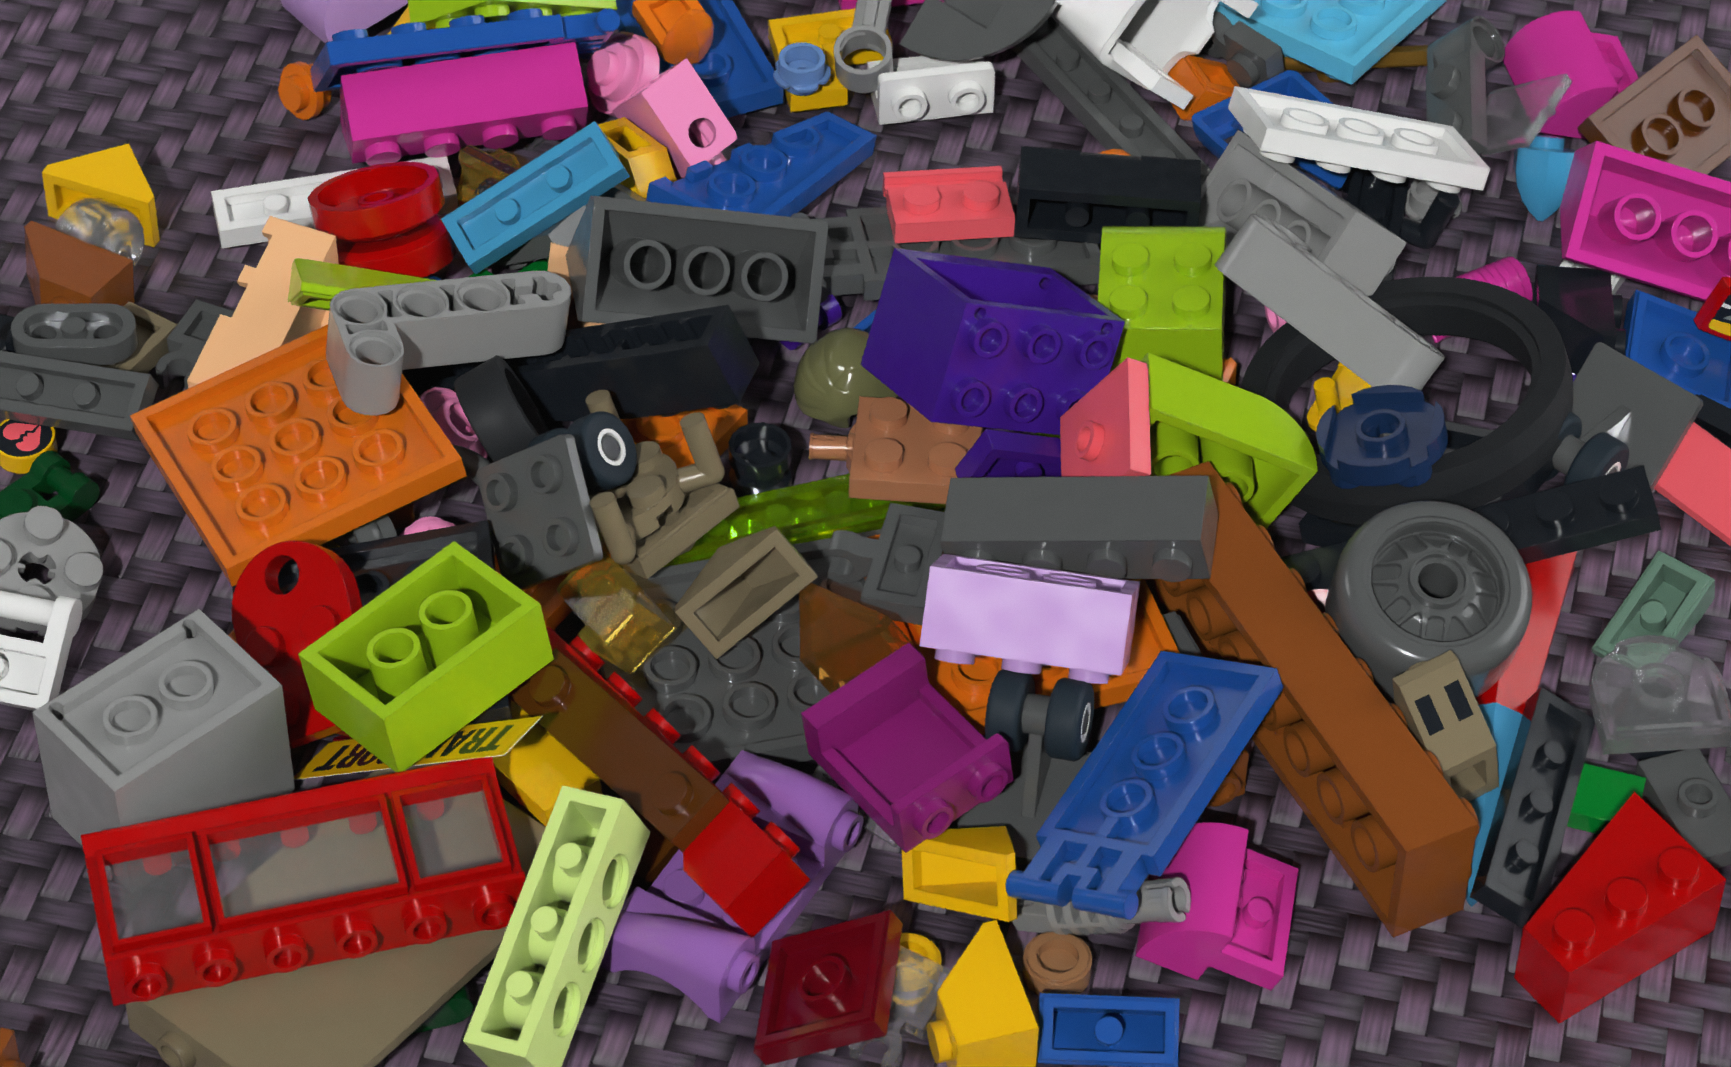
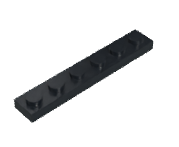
M1644 465L1470 509L1500 528L1515 545L1525 564L1661 530L1659 515ZM1348 540L1280 558L1289 569L1294 568L1298 571L1307 591L1315 588L1328 589L1341 552Z

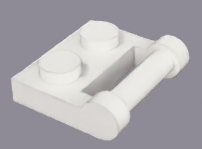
M0 590V617L47 626L43 643L0 635V704L35 711L59 696L72 639L76 635L82 619L83 607L80 599L58 596L55 601Z

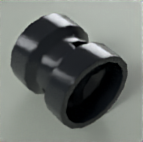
M750 423L740 427L732 434L728 443L729 463L731 466L729 488L734 490L739 505L745 509L766 511L781 506L788 500L792 491L791 470L789 468L791 463L790 437L785 430L769 423Z

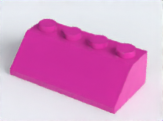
M575 42L340 76V122L352 164L366 162L372 166L399 161L402 156L425 153L426 156L433 158L446 157L455 154L462 147L482 144L489 149H501L514 145L519 139L542 136L546 140H561L572 136L577 130L586 127L588 103Z
M1595 141L1575 151L1560 206L1562 259L1703 302L1708 299L1722 277H1731V182L1599 141Z

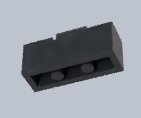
M1021 146L1014 237L1101 244L1103 226H1198L1201 207V160L1142 155L1139 160V156Z

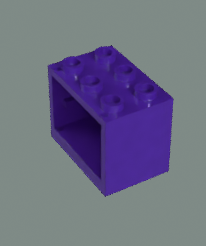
M894 248L860 365L930 422L1060 435V417L1110 373L1125 321L1049 267Z

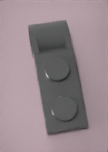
M1475 16L1429 44L1427 48L1426 73L1427 122L1453 126L1478 155L1488 150L1485 71L1503 61L1505 57V46L1500 33L1488 19L1482 16Z

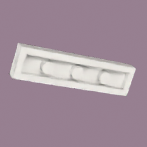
M447 156L404 161L422 162L436 168L445 204L437 213L438 215L450 213L458 208L457 192ZM352 170L211 191L221 248L268 242V238L263 236L262 230L269 216L315 229L307 199L314 188L327 180Z

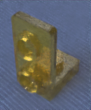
M601 546L603 558L600 561L572 571L558 585L557 592L586 625L578 633V636L590 650L632 675L676 627L625 568L613 561L608 549Z

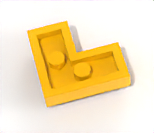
M855 8L768 20V38L775 62L778 61L779 53L784 47L793 43L805 42L818 46L824 52L825 65H828L831 69V77L828 83L825 85L819 84L817 91L810 95L798 96L784 89L790 112L848 105V89L839 82L835 72L834 44L842 32L852 27ZM887 27L886 35L889 37L892 45L891 36ZM858 49L848 54L843 61L847 65H861L869 61L883 60L884 57L872 49Z

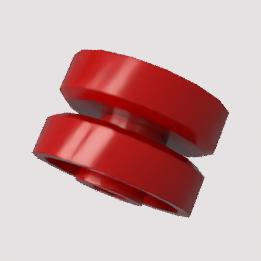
M393 162L352 170L322 183L314 188L307 198L315 230L336 236L340 265L424 278L451 263L456 255L454 241L441 221V218L444 216L437 214L445 204L439 174L434 166L422 162Z

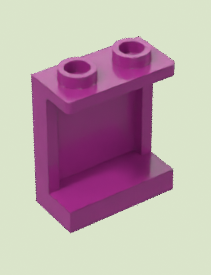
M910 643L905 644L801 713L809 755L847 794L853 797V800L905 853L924 840L933 839L941 835L950 826L952 821L979 803L991 801L1003 791L1007 784L1013 781L1009 743L999 733L986 740L929 684L925 658Z

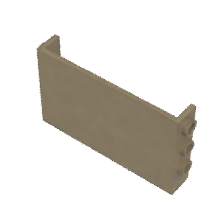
M442 763L411 766V767H409L407 770L417 769V768H422V767H427V766H432V765H437V764H442ZM392 769L375 770L366 778L396 772ZM481 791L444 798L445 814L440 820L433 823H424L418 819L415 804L402 807L420 878L499 862L482 802ZM503 799L521 867L525 877H527L546 827L540 824L538 819L521 805L513 806ZM380 811L376 812V830L367 836L359 837L353 835L347 818L310 825L308 827L309 842L305 847L298 850L283 848L221 902L224 917L398 883ZM507 926L498 930H483L439 939L430 944H415L371 953L361 958H347L312 965L288 973H273L234 981L220 987H205L161 996L151 1001L127 1003L125 1005L130 1030L157 1048L162 1059L170 1067H375L496 957Z

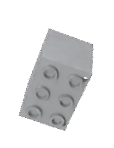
M200 609L32 712L52 818L81 846V835L290 794L295 790L282 685ZM188 850L170 853L172 870L190 859ZM143 859L105 866V870L132 896L161 878L150 877L145 873Z

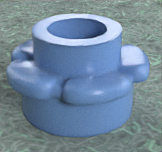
M805 42L793 43L784 47L779 53L778 61L775 64L777 70L773 73L775 82L781 88L798 96L814 93L819 88V84H827L831 77V69L828 65H825L824 52L818 46Z

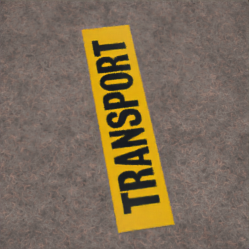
M543 716L466 725L412 766L506 755ZM351 739L329 742L294 776V780L391 768L357 741Z

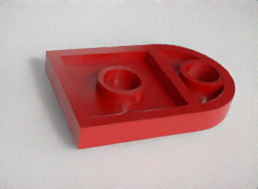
M297 540L273 544L258 553L247 564L236 584L231 609L237 644L282 685L290 750L342 731L314 708L298 654L363 607L356 579L346 562L332 550ZM293 559L299 569L298 582L289 593L283 594L278 585V575L282 566Z

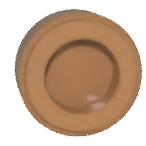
M1045 932L1037 935L1027 944L1023 954L1022 975L1027 987L1038 996L1040 993L1079 995L1087 988L1091 979L1092 953L1088 945L1081 938L1072 933L1063 935Z

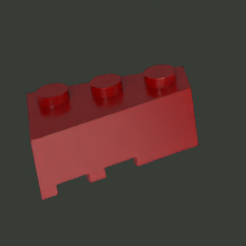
M1633 792L1524 926L1514 979L1560 1024L1714 931L1726 878L1636 792Z

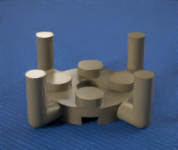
M597 390L586 397L585 401L590 414L602 411L619 418L608 390ZM690 413L680 421L681 429L695 462L694 464L677 468L675 462L669 456L662 453L658 443L644 441L635 444L637 464L632 477L626 483L603 492L588 490L590 506L593 511L601 547L608 548L614 562L621 565L630 563L636 555V540L651 534L661 527L657 517L670 505L675 514L684 502L685 493L717 484L723 479L725 469L703 413Z

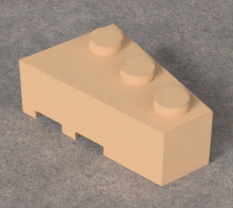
M269 216L262 230L263 236L268 238V245L256 268L248 265L244 266L237 282L239 286L246 289L232 317L220 314L187 380L188 388L328 325L329 311L291 305V302H288V294L294 259L302 258L339 264L335 235Z

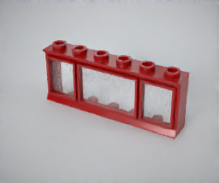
M492 757L452 761L81 835L113 1006L137 1001H151L161 996L205 987H220L234 981L273 973H288L303 967L347 958H361L371 953L415 944H430L439 939L483 930H498L508 926L526 880Z

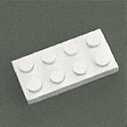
M1234 86L1228 106L1230 112L1243 127V132L1249 135L1260 149V154L1277 162L1293 163L1295 157L1315 160V163L1320 167L1337 173H1349L1351 167L1370 170L1377 178L1392 183H1404L1407 177L1426 180L1429 186L1448 193H1459L1461 187L1483 191L1490 172L1488 165L1453 126Z

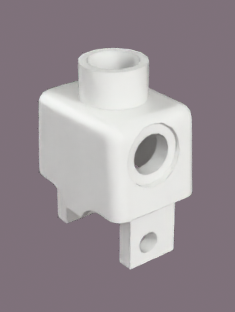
M1055 0L1059 4L1053 11V14L1102 64L1184 110L1194 95L1168 75L1171 68L1180 59L1188 55L1200 53L1214 33L1212 21L1219 1L1248 19L1259 4L1254 0Z

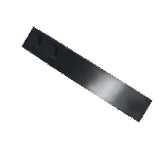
M729 305L566 330L565 341L562 347L554 353L503 359L528 391L544 421L572 422L590 414L585 400L589 394L597 390L609 391L620 419H635L656 415L669 417L683 411L711 407L724 409L740 403L760 364ZM486 361L407 369L404 376L418 396L433 387L449 388L455 391L454 381L458 377Z

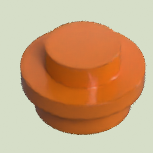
M297 61L286 65L282 70L278 92L280 100L286 109L295 117L301 120H308L317 117L322 109L329 105L332 92L331 90L314 92L310 72L313 63L307 64Z

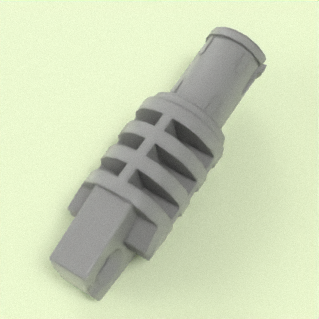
M1172 877L1168 879L1145 880L1136 893L1139 905L1136 915L1131 920L1076 910L1072 906V898L1065 907L1017 898V919L1012 922L1018 931L1054 932L1063 935L1072 933L1079 936L1090 934L1105 935L1107 933L1122 934L1133 928L1135 924L1143 922L1180 923L1185 921L1186 916L1184 913H1189L1191 897L1187 883L1182 878Z

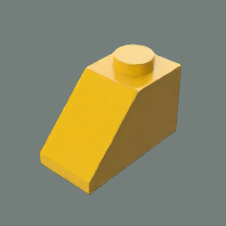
M997 920L985 922L937 991L936 1021L927 1023V1036L932 1056L937 1064L946 1062L948 1067H1036L1039 1027Z

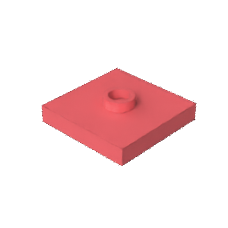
M1127 357L1060 417L1061 477L1151 475L1147 363Z

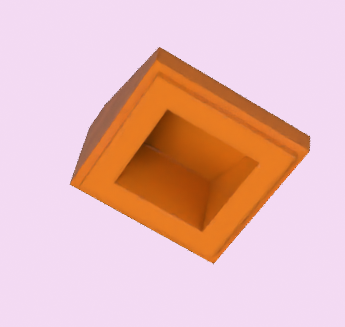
M1192 55L1180 59L1168 73L1171 78L1194 95L1184 110L1171 103L1179 117L1185 121H1191L1195 113L1231 97L1234 86L1240 87L1231 76L1225 63Z

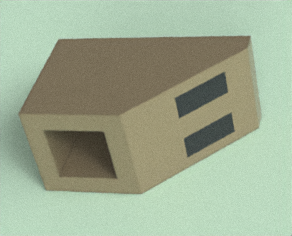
M1452 650L1429 661L1418 662L1409 667L1404 673L1392 678L1394 703L1404 714L1408 730L1424 751L1429 750L1435 755L1441 766L1443 777L1459 798L1463 797L1471 801L1498 788L1496 744L1461 664Z

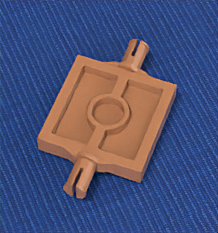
M859 396L857 420L849 431L848 436L811 433L809 460L846 461V467L850 473L849 498L946 504L950 478H957L956 466L981 436L983 427L930 422L903 399Z

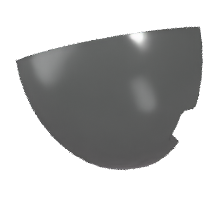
M925 0L901 40L900 45L916 53L943 60L961 61L989 57L1014 47L1032 35L1044 24L1059 3L1055 0Z

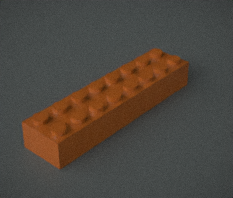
M1209 461L1168 475H1209L1218 511V522L1211 579H1186L1181 582L1145 579L1162 614L1175 611L1177 615H1180L1202 655L1206 658L1277 668L1283 690L1251 739L1393 938L1463 910L1468 880L1472 875L1471 863L1475 840L1479 833V821L1470 802L1463 797L1459 798L1443 777L1441 766L1435 755L1429 750L1424 751L1408 730L1407 721L1400 708L1394 703L1389 704L1375 686L1368 665L1363 659L1355 658L1340 638L1338 627L1333 618L1326 612L1321 613L1307 594V589L1301 575L1294 568L1289 569L1275 551L1269 532L1264 526L1256 525L1245 511L1240 495L1234 485L1230 482L1225 483Z

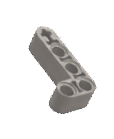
M1250 214L1215 263L1216 268L1372 387L1403 385L1421 391L1445 356L1428 341L1310 254L1311 248L1294 233L1268 217Z
M527 271L354 288L341 291L330 302L326 341V360L341 399L349 409L356 413L378 416L390 412L399 402L402 370L482 362L496 355L502 359L554 353L562 347L565 341L571 287L558 274L548 271Z

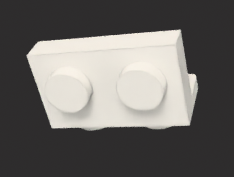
M929 56L893 59V72L881 73L878 76L877 91L870 92L879 125L993 113L995 71L991 62H984L983 58L961 61L943 60ZM882 60L867 62V69L877 66Z

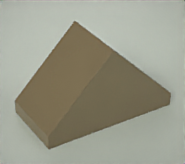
M773 526L718 547L676 604L674 611L711 654L718 659L814 581L818 575L780 530Z

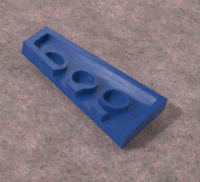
M827 111L774 132L772 142L767 145L747 143L732 149L730 160L715 166L706 160L687 167L685 178L675 182L670 181L666 177L652 181L648 186L646 200L656 203L791 217L792 214L801 211L872 156L877 135Z

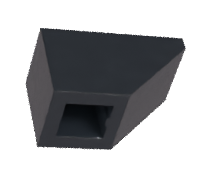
M1537 265L1532 302L1547 314L1560 332L1572 373L1576 375L1579 373L1593 347L1598 342H1602L1625 355L1626 330L1625 328H1620L1623 300L1622 295L1612 294L1610 273L1598 269Z

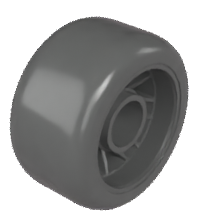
M1414 501L1399 504L1379 512L1355 531L1341 552L1327 591L1325 612L1335 621L1340 638L1355 658L1363 659L1368 665L1375 686L1387 701L1394 703L1392 678L1404 673L1409 667L1418 662L1429 661L1449 650H1452L1458 658L1476 698L1490 689L1510 666L1529 624L1532 609V587L1528 570L1517 548L1509 537L1490 520L1456 504L1440 501Z

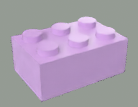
M943 554L930 566L919 646L936 649L934 658L944 662L974 664L975 657L982 655L1002 658L1001 668L1007 671L1041 674L1042 666L1051 665L1069 668V679L1094 684H1108L1109 676H1121L1130 660L1140 582Z

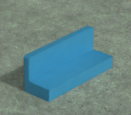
M596 121L450 212L441 218V221L469 268L477 274L586 205L590 196L602 195L629 178L630 175L620 161L619 154Z

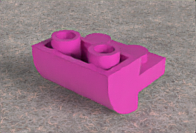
M1559 11L1542 16L1520 29L1505 46L1503 63L1537 132L1548 136L1586 139L1577 127L1591 114L1639 79L1618 37L1590 32L1580 11Z
M1195 823L1162 875L1155 876L1149 874L1148 880L1172 877L1182 878L1187 883L1190 891L1189 913H1184L1186 919L1180 923H1140L1135 956L1195 980H1198L1208 967H1212L1272 991L1284 975L1299 868L1246 848L1248 829L1224 823Z

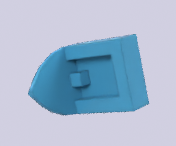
M1530 135L1529 145L1515 144L1513 168L1516 171L1517 188L1526 208L1537 221H1544L1561 206L1575 153L1574 149L1564 148L1565 138Z

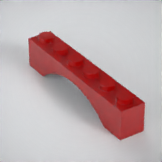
M548 626L546 629L552 651L555 648L559 650L730 801L684 850L683 871L750 937H754L811 880L792 860L801 849L773 821L763 830L760 829L752 821L760 810L732 782L723 791L713 784L712 781L720 772L693 745L682 754L673 745L681 735L654 708L645 716H642L635 709L643 700L641 696L615 671L605 680L597 672L605 662L580 637L576 636L567 644ZM519 686L510 692V696L519 688Z

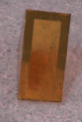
M810 583L799 592L800 661L830 693L907 643H910L923 655L889 616L813 583Z

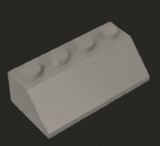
M1238 130L1201 186V207L1198 226L1226 227L1228 246L1250 214L1268 217L1303 240L1311 248L1310 254L1366 296L1373 295L1384 277L1392 271L1396 259L1407 242L1292 163H1281L1264 157L1260 154V149L1253 140Z

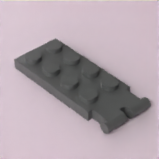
M1016 197L1010 198L1014 214L1016 213ZM886 206L846 209V217L815 219L829 221L820 303L827 299L828 294L833 296L863 294L864 301L879 300L894 248L1049 267L1076 287L1079 285L1099 284L1100 249L1096 243L1020 237L895 243ZM794 213L791 215V217L810 219L804 213Z

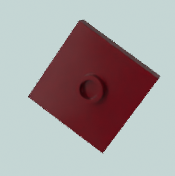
M892 910L772 941L753 1050L765 1065L887 1035L903 923Z

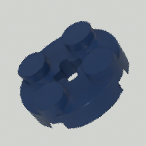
M1381 385L1366 388L1351 394L1353 405L1345 407L1339 413H1336L1334 404L1322 415L1316 430L1321 461L1330 473L1331 482L1341 489H1352L1358 486H1386L1397 483L1404 487L1419 486L1431 478L1433 472L1432 465L1441 458L1448 444V432L1443 408L1437 401L1435 402V407L1425 402L1423 391L1409 386ZM1391 433L1388 436L1380 437V434Z

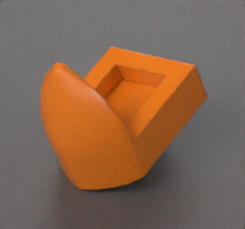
M636 0L632 2V15L649 40L656 46L657 52L665 62L677 64L687 58L690 64H695L705 57L713 42L714 23L712 17L705 12L698 0Z

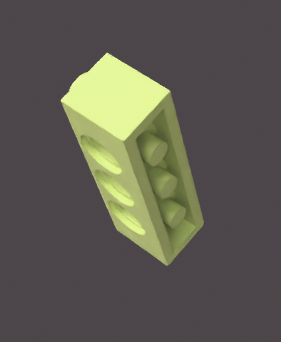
M562 785L463 1039V1042L488 1067H562L650 835L649 829L624 799Z

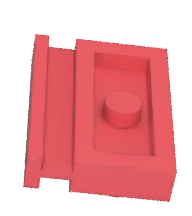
M1002 166L883 172V196L887 200L886 209L894 242L915 243L1014 237L1015 214L1006 182H1003Z

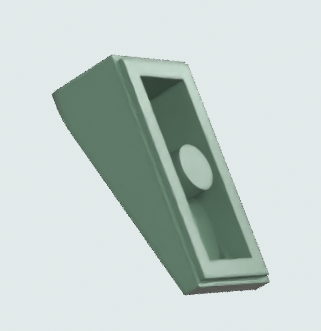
M1658 551L1591 648L1592 653L1649 682L1702 618L1715 599V579Z

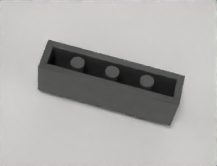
M1209 475L950 478L940 543L944 554L1118 579H1161L1168 582H1181L1186 579H1211L1218 511Z

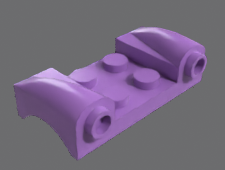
M744 750L740 751L715 785L723 791L732 782L760 810L752 819L760 829L763 830L773 821L801 849L792 860L811 880L754 937H750L683 871V853L678 850L647 891L636 886L625 900L601 962L602 968L612 973L625 970L639 971L670 983L687 995L708 1018L718 1023L723 1020L740 995L744 994L752 985L757 972L770 956L772 941L784 937L843 855L853 848L863 826V816L858 814V804L846 792L811 775Z

